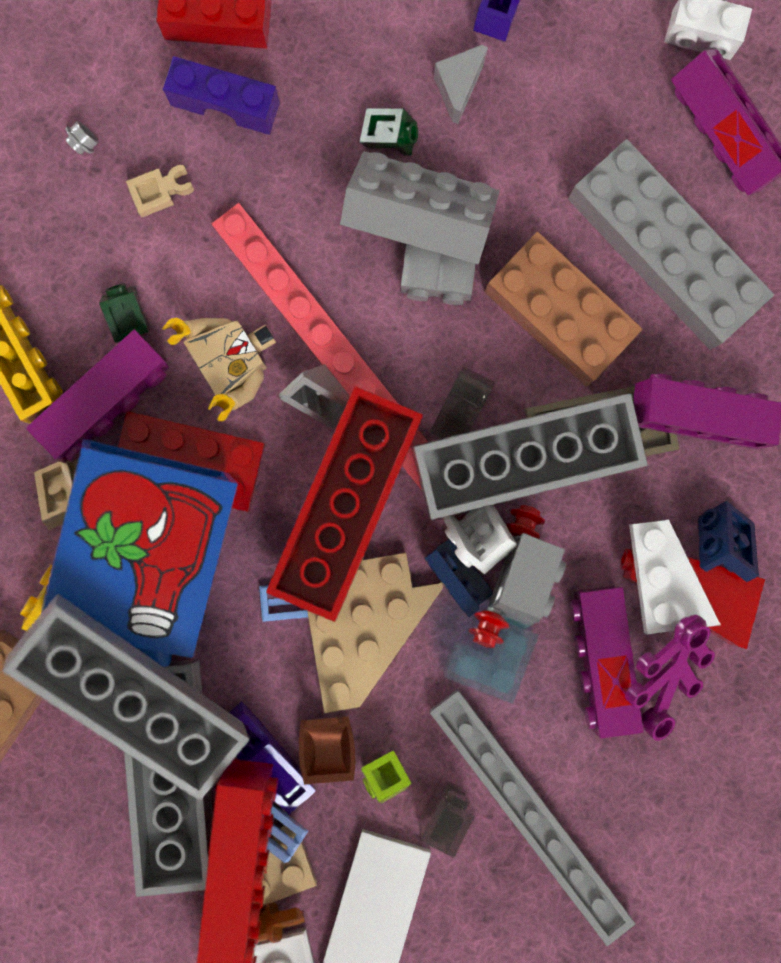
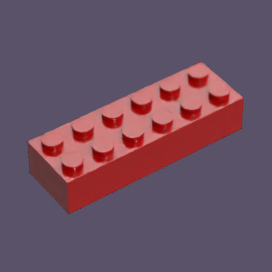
M354 386L265 593L336 622L421 424L423 414Z
M233 759L224 770L217 784L197 963H257L255 949L259 942L261 930L259 915L260 909L263 907L266 885H263L264 874L267 873L270 850L267 847L274 821V814H271L278 788V778L272 777L273 764Z

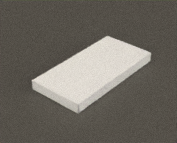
M362 829L322 963H399L431 855L430 849Z

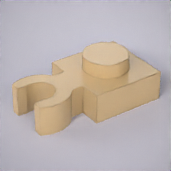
M184 165L173 167L169 171L168 176L165 177L162 176L158 168L126 181L141 217L173 206L174 203L171 198L173 194L186 196L194 191L191 182L183 185L177 184L179 177L188 174Z

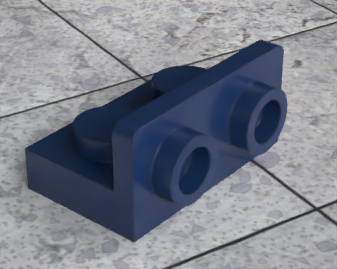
M728 501L719 504L713 509H708L699 516L700 568L707 572L723 563L728 571L734 572L746 582L758 577L755 523Z
M448 538L423 558L465 615L470 617L480 610L479 605L491 597L493 591L473 565L467 567L459 560L455 554L457 546Z

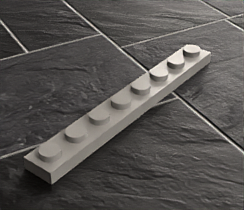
M456 689L430 709L429 712L605 945L609 946L635 925L634 920L459 690Z

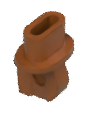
M275 902L268 903L265 909L260 910L261 930L259 942L268 939L272 943L280 942L283 928L305 922L304 911H300L297 907L279 911Z

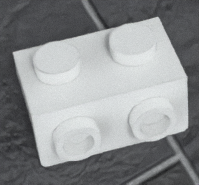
M493 504L472 509L460 521L453 515L442 517L447 526V529L444 530L445 534L457 546L455 550L456 556L465 566L471 567L474 565L484 574L501 559H504L517 546Z

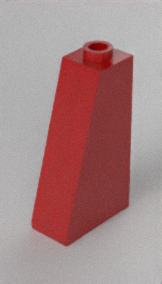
M631 544V548H626L623 552L620 569L624 570L623 578L637 586ZM687 557L720 625L709 626L710 632L728 644L747 649L765 579L756 577L746 582L734 572H730L721 566H716L705 572L700 568L699 560Z

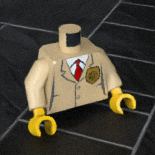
M171 318L167 321L162 329L172 328L177 332V335L170 336L167 342L170 345H175L183 337L187 338L184 344L215 393L208 409L219 406L224 410L219 414L218 421H225L231 410H236L254 399L264 379L263 371L267 368L258 353L276 343L266 325L247 335L238 321L232 322L228 318H200L187 321Z

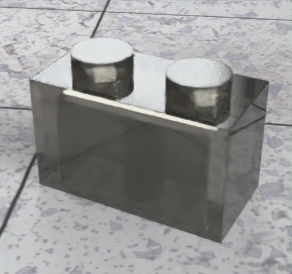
M437 782L418 819L420 841L453 858L475 818L470 800L465 797L467 792L451 782H448L446 786Z

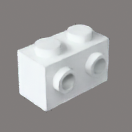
M678 0L672 11L664 42L699 52L718 49L724 59L731 60L744 42L752 8L723 0Z

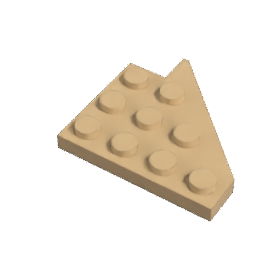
M406 553L362 560L336 622L307 611L324 713L357 708L362 705L443 589L441 582L412 587Z

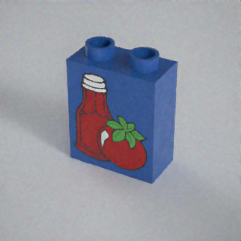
M83 439L41 613L53 598L59 594L163 667L170 665L172 655L193 658L238 483L227 472Z

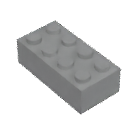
M363 151L346 188L340 225L479 265L500 190L491 188L482 182L473 183L459 179L451 173H438L424 169L416 163H403L389 159L381 153Z

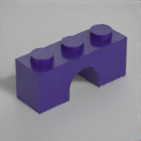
M175 56L172 58L163 91L173 107L203 116L206 109L217 110L233 118L237 126L268 135L271 133L280 104L277 89L274 85Z

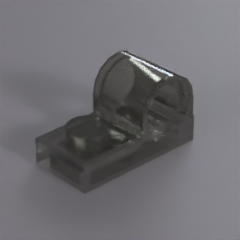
M463 366L429 433L443 439L470 432L495 382Z

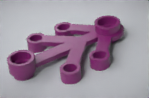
M691 615L681 619L675 627L674 638L656 655L647 652L638 659L636 669L646 678L652 679L644 686L641 683H635L626 691L625 699L634 708L639 709L644 707L650 698L661 688L655 707L649 708L642 716L643 729L656 741L666 738L675 727V719L667 711L677 685L678 689L688 698L697 696L703 688V682L694 675L687 662L688 656L700 669L708 667L714 660V651L706 645L710 637V628L707 626L705 619L699 615ZM673 657V659L661 670L662 666Z

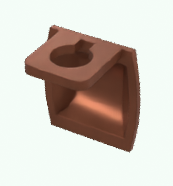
M349 716L301 720L299 761L304 785L354 781L356 753Z

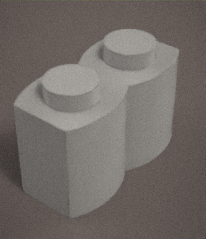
M406 245L401 292L408 293L407 298L415 301H427L429 296H436L442 298V302L445 304L463 305V301L471 300L475 263L416 246Z

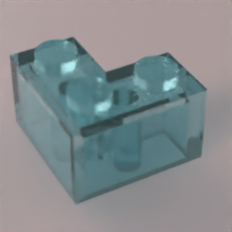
M507 622L509 628L500 629L498 635L504 640V644H495V647L489 648L488 651L454 639L442 673L445 678L513 704L539 635L534 631Z

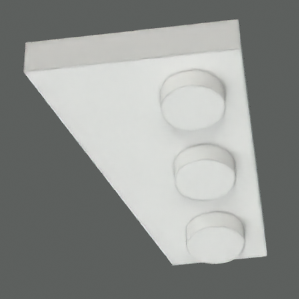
M661 520L630 524L629 528L644 633L654 634L675 631L677 623L691 615L701 616L705 619L708 627L720 625L670 521Z

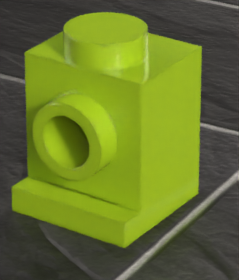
M394 750L361 768L365 776L362 780L367 792L372 799L376 797L378 803L380 802L381 804L405 791L412 784Z

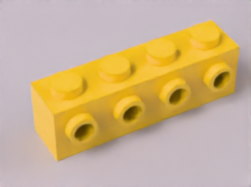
M0 285V385L20 421L30 424L63 394V390L54 378L50 379L43 368L47 366L43 354L37 347L32 348L27 339V336L30 335L27 325L20 316L15 317L10 308L14 304L13 300L4 286Z

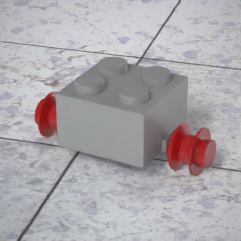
M521 505L520 508H514L510 511L511 515L516 519L514 523H507L506 526L517 546L505 557L487 611L474 613V617L479 621L477 628H470L468 631L474 635L473 641L479 645L494 648L495 644H504V640L498 635L500 629L509 628L507 622L527 629L536 622L539 623L543 616L547 618L552 610L555 597L551 596L550 593L554 582L559 583L564 574L566 562L561 560L565 549L539 540L540 534L535 531L536 525H544L545 520L540 516L541 512L531 506Z

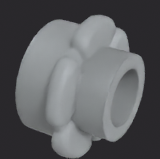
M76 121L72 127L67 126L65 128L68 134L65 140L72 149L81 155L84 152L94 153L93 148L99 141L84 124Z

